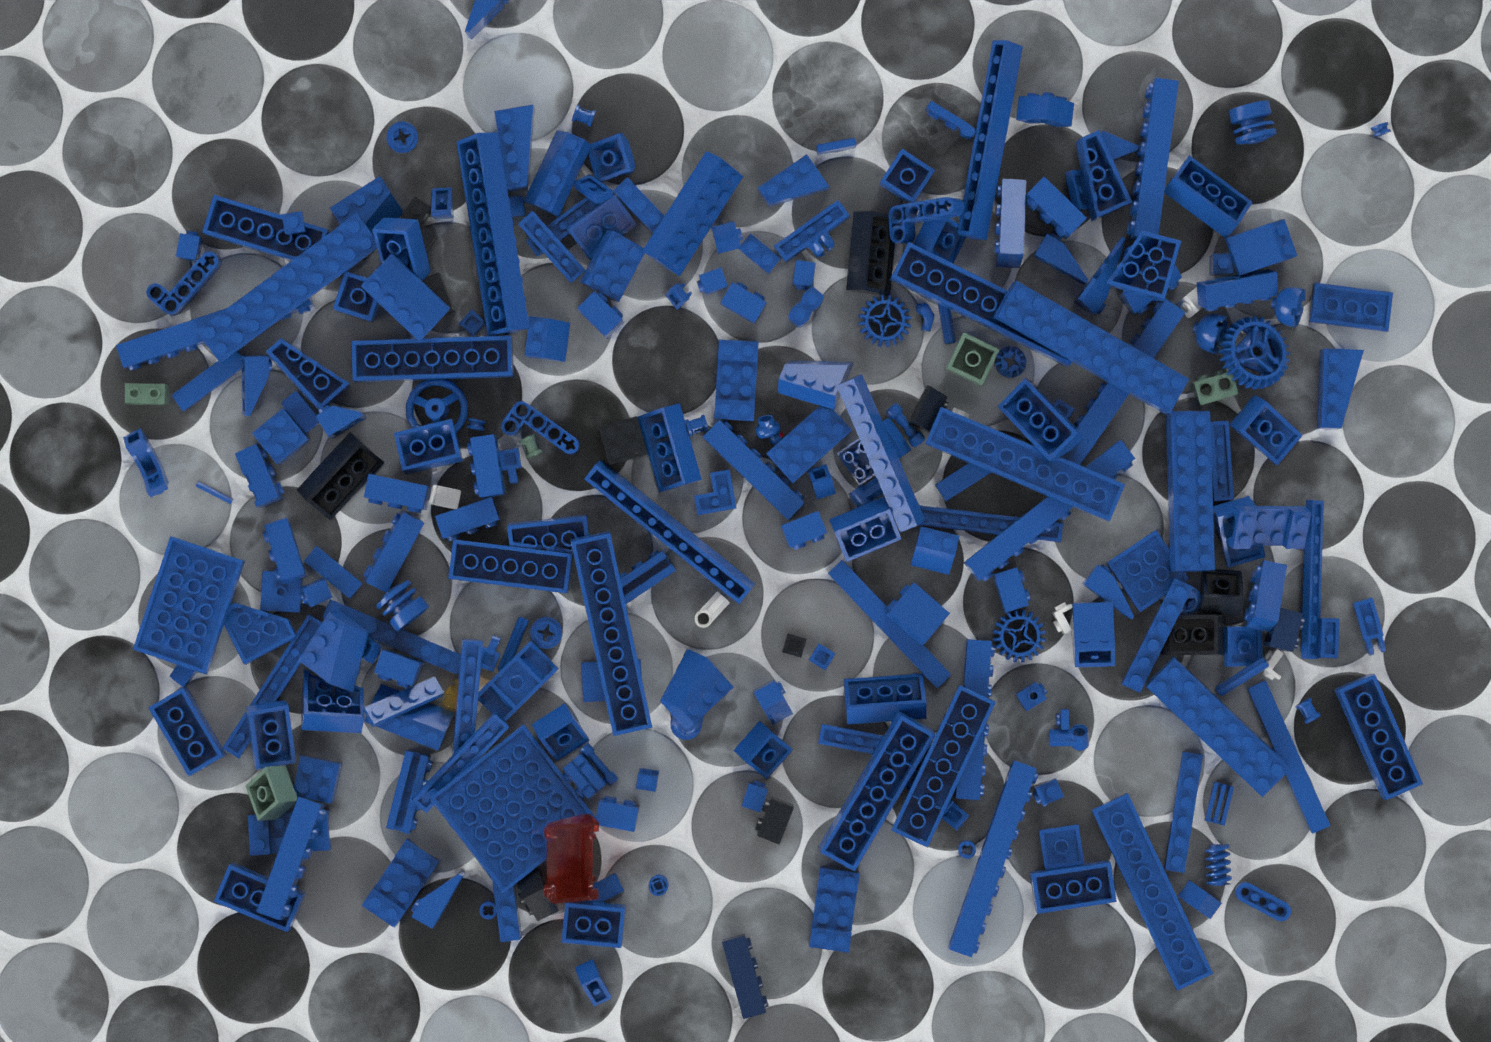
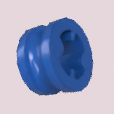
M1388 122L1371 127V130L1374 131V138L1391 132L1387 128Z
M468 418L470 422L467 425L468 429L484 431L483 425L486 424V421Z
M964 840L959 844L958 852L961 857L970 859L975 855L976 847L972 841ZM971 845V854H968L967 852L963 854L961 851L964 850L962 846Z
M485 901L480 906V915L484 919L494 918L497 914L495 902ZM485 905L487 907L493 906L494 909L492 911L494 913L492 915L484 913L486 910L483 909Z

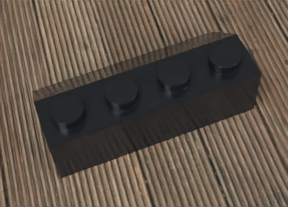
M854 211L846 290L887 296L890 294V278L893 271L895 243L890 238L887 214L874 211Z
M349 432L296 490L309 504L329 520H332L367 482L368 474L373 475L384 464V461L353 433Z

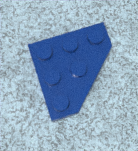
M238 603L230 605L224 623L244 665L298 637L289 619Z

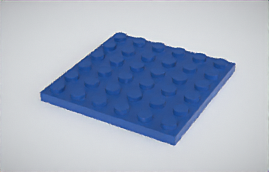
M524 724L429 798L502 893L509 890L596 819Z

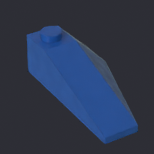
M1124 237L1119 239L1074 301L1076 305L1091 316H1094L1096 313L1100 315L1106 307L1104 302L1110 290V285L1106 283L1116 270L1125 242Z

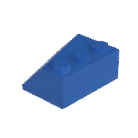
M380 176L330 207L340 225L358 213L372 234V229L383 218H400L403 214V210Z
M1141 231L1106 284L1129 293L1165 302L1181 241Z
M791 360L784 365L780 374L778 393L834 410L840 398L837 385L847 380L854 362Z
M339 609L331 611L325 617L299 661L329 684L355 692V682L360 672L359 666L365 652L369 632Z
M686 649L660 702L687 731L732 690L734 686L707 657Z
M304 670L301 696V730L362 733L364 723V688L356 686L355 692H350L331 685L321 677L311 675L310 671Z

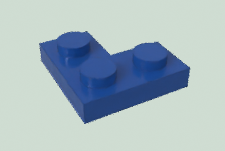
M730 469L710 473L713 493L694 496L697 515L737 509Z

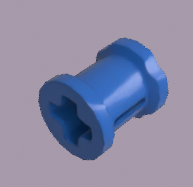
M577 104L572 121H579L591 127L596 111L581 108Z
M705 415L690 421L688 419L685 420L690 437L701 431H709Z
M1311 698L1295 706L1302 713L1306 724L1321 716L1311 703Z

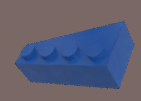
M1095 131L1080 138L1076 142V148L1092 222L1132 203V200L1100 131Z
M587 514L508 523L507 525L509 546L573 554L570 539L589 536Z

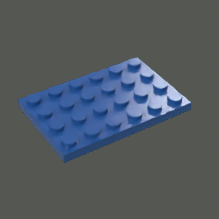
M170 536L133 650L203 674H208L245 561Z

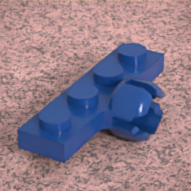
M837 200L774 245V248L785 263L805 249H811L816 257H822L826 254L821 245L823 244L828 252L833 249L834 240L829 233L850 218V215L839 200Z

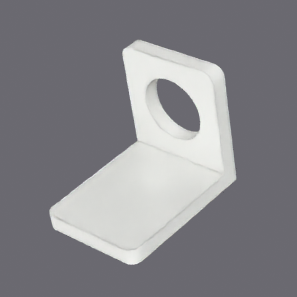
M433 484L429 504L458 509L461 490Z

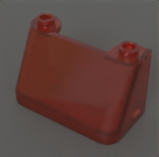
M580 814L549 822L547 827L544 828V836L547 839L544 896L548 897L552 904L598 900V889L593 888L595 876L592 875L593 839H596V834L593 832L599 831V821L591 814Z

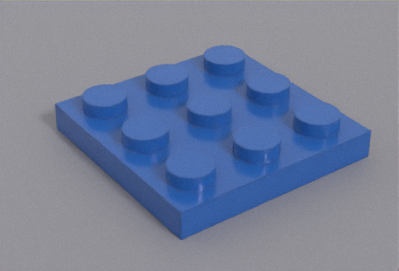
M1154 530L1106 562L1139 612L1164 597L1174 577L1183 582L1189 580L1185 572H1170V549L1157 530Z

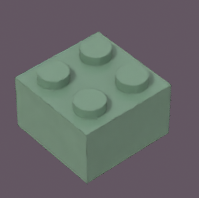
M963 332L945 370L981 387L1000 349Z
M285 765L265 767L245 785L258 821L278 819L297 802V795Z

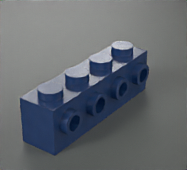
M744 933L723 939L722 945L743 1019L766 1013V1007H769L766 995L762 996L760 988H763L761 976L757 977L755 972L758 965L756 957H751L750 950L753 949L750 937L746 938Z

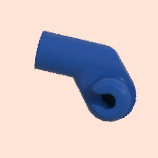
M919 303L916 306V312L924 318L921 330L931 332L934 313L927 303Z

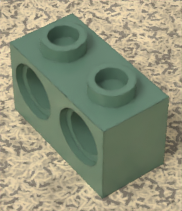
M1226 369L1214 372L1215 376L1207 378V375L1196 377V382L1191 383L1197 406L1239 394L1235 381H1232L1233 375H1226ZM1221 379L1227 380V389H1222L1219 386ZM1202 384H1205L1209 387V393L1207 395H1204L1200 392V387Z
M125 383V403L129 405H169V385Z

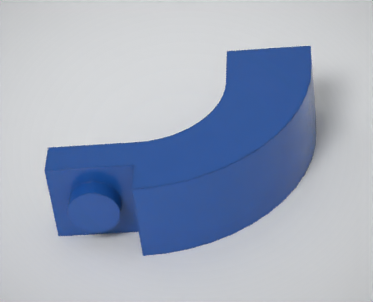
M140 428L124 436L125 447L141 472L150 498L163 493L168 489L167 484L169 481L154 448L142 429Z

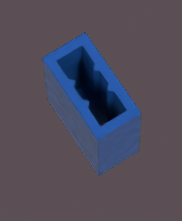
M913 582L909 586L906 584L900 590L899 594L901 596L897 601L893 599L887 606L889 611L885 615L922 646L950 613Z

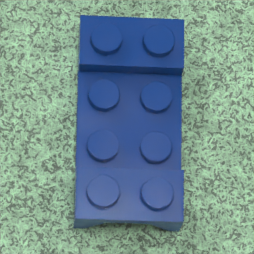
M719 339L714 420L754 422L759 342Z
M1233 506L1232 510L1236 521L1233 536L1226 540V543L1232 549H1251V546H1284L1286 549L1305 548L1312 514L1305 506Z
M531 640L478 692V701L492 714L495 712L506 722L559 668Z
M327 809L323 822L319 821L317 827L320 829L316 841L312 840L310 846L313 848V851H328L332 849L329 835L330 809ZM285 812L278 819L258 821L256 814L248 815L250 855L278 853L293 812Z
M407 838L361 906L395 928L441 860L428 854Z
M820 867L809 947L849 953L859 872Z

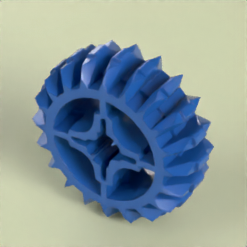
M880 294V301L873 296L872 300L874 303L872 304L867 300L866 305L869 308H861L865 315H858V318L864 319V321L858 322V326H865V328L860 330V333L867 332L868 334L864 339L868 340L871 336L873 338L871 341L872 345H874L876 340L879 341L878 347H881L882 342H885L886 348H889V341H892L893 345L896 346V338L903 341L904 338L901 333L904 335L909 333L904 327H911L910 323H905L911 320V316H905L909 312V308L902 310L905 303L896 304L899 300L898 297L894 299V302L890 301L892 297L890 294L887 300H884V295ZM885 305L881 315H869L874 308ZM890 307L897 310L901 321L891 317ZM887 311L886 317L890 319V323L886 324L883 331V325H881L882 322L880 323L879 319H883ZM868 321H872V323H876L879 326V335L871 330ZM888 327H900L897 333L885 337Z
M1015 609L1013 612L1014 616L1010 612H1006L1008 619L1000 616V620L1003 623H995L1000 629L999 631L993 630V633L998 634V637L992 639L993 641H999V644L995 645V649L1003 648L999 652L1000 655L1007 652L1006 660H1009L1013 655V662H1017L1018 657H1020L1023 663L1025 662V656L1029 660L1033 659L1031 656L1032 652L1036 656L1039 655L1038 651L1035 650L1036 648L1043 650L1044 647L1039 645V642H1046V639L1040 638V635L1046 634V631L1039 630L1044 624H1036L1040 619L1038 616L1033 620L1031 619L1033 612H1029L1025 616L1026 610L1022 609L1021 615H1018V610ZM1013 620H1024L1018 629H1012L1007 626ZM1029 623L1035 631V640L1027 635ZM1019 630H1022V636L1028 639V641L1024 639H1019V642L1016 641L1017 637L1010 631H1017L1019 633ZM1004 631L1012 637L1010 648L1004 642ZM1021 643H1027L1031 645V647L1024 652H1015L1016 648H1018V646Z

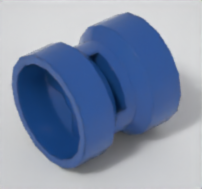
M657 874L650 879L648 887L653 895L661 896L668 890L669 883L664 875Z

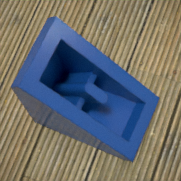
M1101 132L1113 161L1133 154L1139 148L1138 145L1108 132Z
M452 187L432 189L431 215L434 220L454 218Z
M1188 880L1178 894L1179 898L1209 919L1212 918L1222 904L1190 880Z

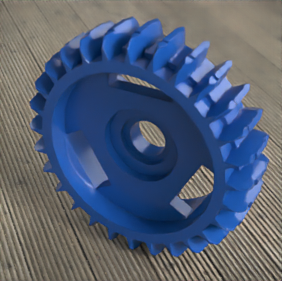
M1256 316L1239 319L1231 324L1221 337L1223 342L1219 346L1223 349L1218 353L1222 354L1223 358L1219 361L1225 362L1222 368L1229 370L1226 375H1233L1232 381L1239 380L1238 385L1245 383V388L1252 387L1253 390L1257 388L1263 389L1278 382L1280 377L1285 374L1283 371L1288 369V366L1285 364L1290 362L1286 358V356L1290 355V352L1286 351L1289 345L1284 344L1283 341L1286 340V337L1281 338L1280 334L1282 331L1277 332L1275 330L1277 325L1270 326V320L1264 323L1263 317L1257 319ZM1241 331H1243L1246 334V336L1236 346V338ZM1268 342L1270 343V345H1271V347H1272L1274 357H1273V355H1272V353H1271V350H1270V347H1269ZM1253 347L1260 349L1261 354L1259 357L1253 354ZM1244 368L1259 372V376L1247 372Z

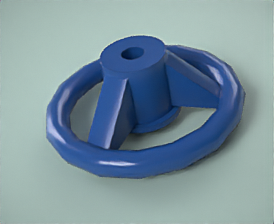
M430 379L419 383L410 392L406 402V418L410 427H420L414 417V403L424 407L427 417L433 423H436L447 417L449 412L448 406L458 400L460 403V415L457 423L454 425L457 434L464 426L468 416V402L463 391L455 383L446 379ZM431 386H442L453 392L443 399L432 398L429 401L418 396L424 389Z

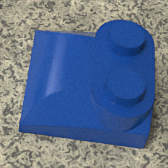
M618 133L590 144L591 148L588 156L594 176L601 183L622 175H629L634 171L635 161L629 141L623 133Z

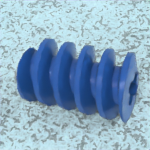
M1208 845L1210 848L1204 851L1211 856L1205 858V860L1210 861L1211 864L1207 865L1206 868L1212 870V872L1206 874V876L1211 877L1212 880L1208 881L1207 884L1213 886L1230 885L1231 883H1227V881H1230L1232 876L1227 875V873L1231 872V868L1226 867V865H1229L1231 861L1225 859L1230 856V852L1224 851L1230 845Z

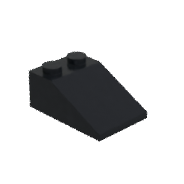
M1179 615L1161 650V655H1224L1223 627H1225V616Z

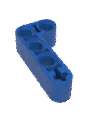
M943 197L893 206L888 214L890 238L894 243H912L916 235L915 223L960 216L964 211V203L957 198Z
M205 252L170 292L160 284L154 283L148 286L146 291L147 297L165 313L171 316L180 314L220 269L222 265L221 258L213 252ZM209 258L213 259L214 265L209 264ZM201 266L206 267V269H208L209 271L206 272L204 269L201 268ZM199 271L202 272V279L195 281L194 274ZM188 286L189 294L182 296L181 289ZM160 288V297L154 298L153 291ZM171 301L176 302V308L173 311L168 310V304Z
M524 401L517 402L501 424L502 431L508 436L517 435L526 424L569 455L576 454L580 449L579 441ZM526 406L528 409L527 414L519 416L517 413L518 407ZM537 417H541L544 420V424L540 428H536L533 425V421ZM510 421L516 424V429L513 432L506 431V424ZM552 429L559 430L560 435L557 439L550 438L549 432ZM564 434L567 435L564 439L568 442L575 441L573 444L575 446L574 450L571 448L566 450L568 446L561 442V445H558L563 439Z

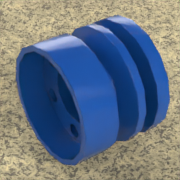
M1268 100L1249 103L1228 111L1231 124H1241L1240 128L1233 131L1234 135L1243 134V136L1235 139L1237 145L1259 143L1277 134L1275 128L1267 129L1275 124L1274 121L1264 120L1265 117L1272 114Z
M409 580L389 590L376 605L379 610L386 605L388 606L382 613L384 616L393 612L394 616L389 623L396 632L405 628L430 607L422 596L415 600L411 598L417 590L413 588L408 592L406 591L412 585Z

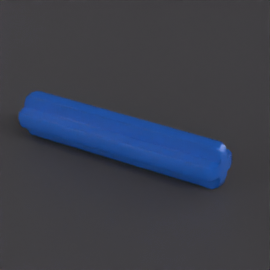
M938 304L944 343L953 344L956 342L951 310Z
M523 617L517 619L498 666V671L514 658L527 627V619Z
M1264 657L1256 660L1217 685V693L1220 696H1224L1269 667L1268 661Z

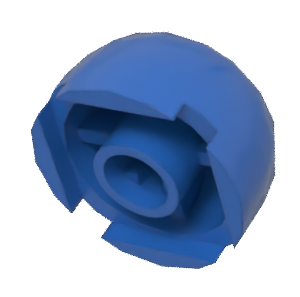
M1289 287L1280 291L1278 297H1273L1271 308L1274 309V315L1281 324L1290 327L1298 326L1304 310L1302 301L1306 299L1305 289Z
M1214 313L1207 314L1201 318L1200 322L1195 323L1193 333H1195L1197 345L1202 350L1213 354L1218 353L1220 350L1217 347L1218 343L1223 342L1221 337L1225 334L1224 331L1228 327V322L1224 321L1228 319L1227 316Z

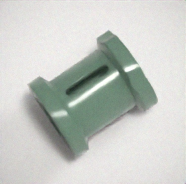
M535 434L518 441L525 450L526 459L542 453L534 439L536 437Z

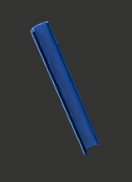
M199 481L196 484V487L229 504L234 500Z

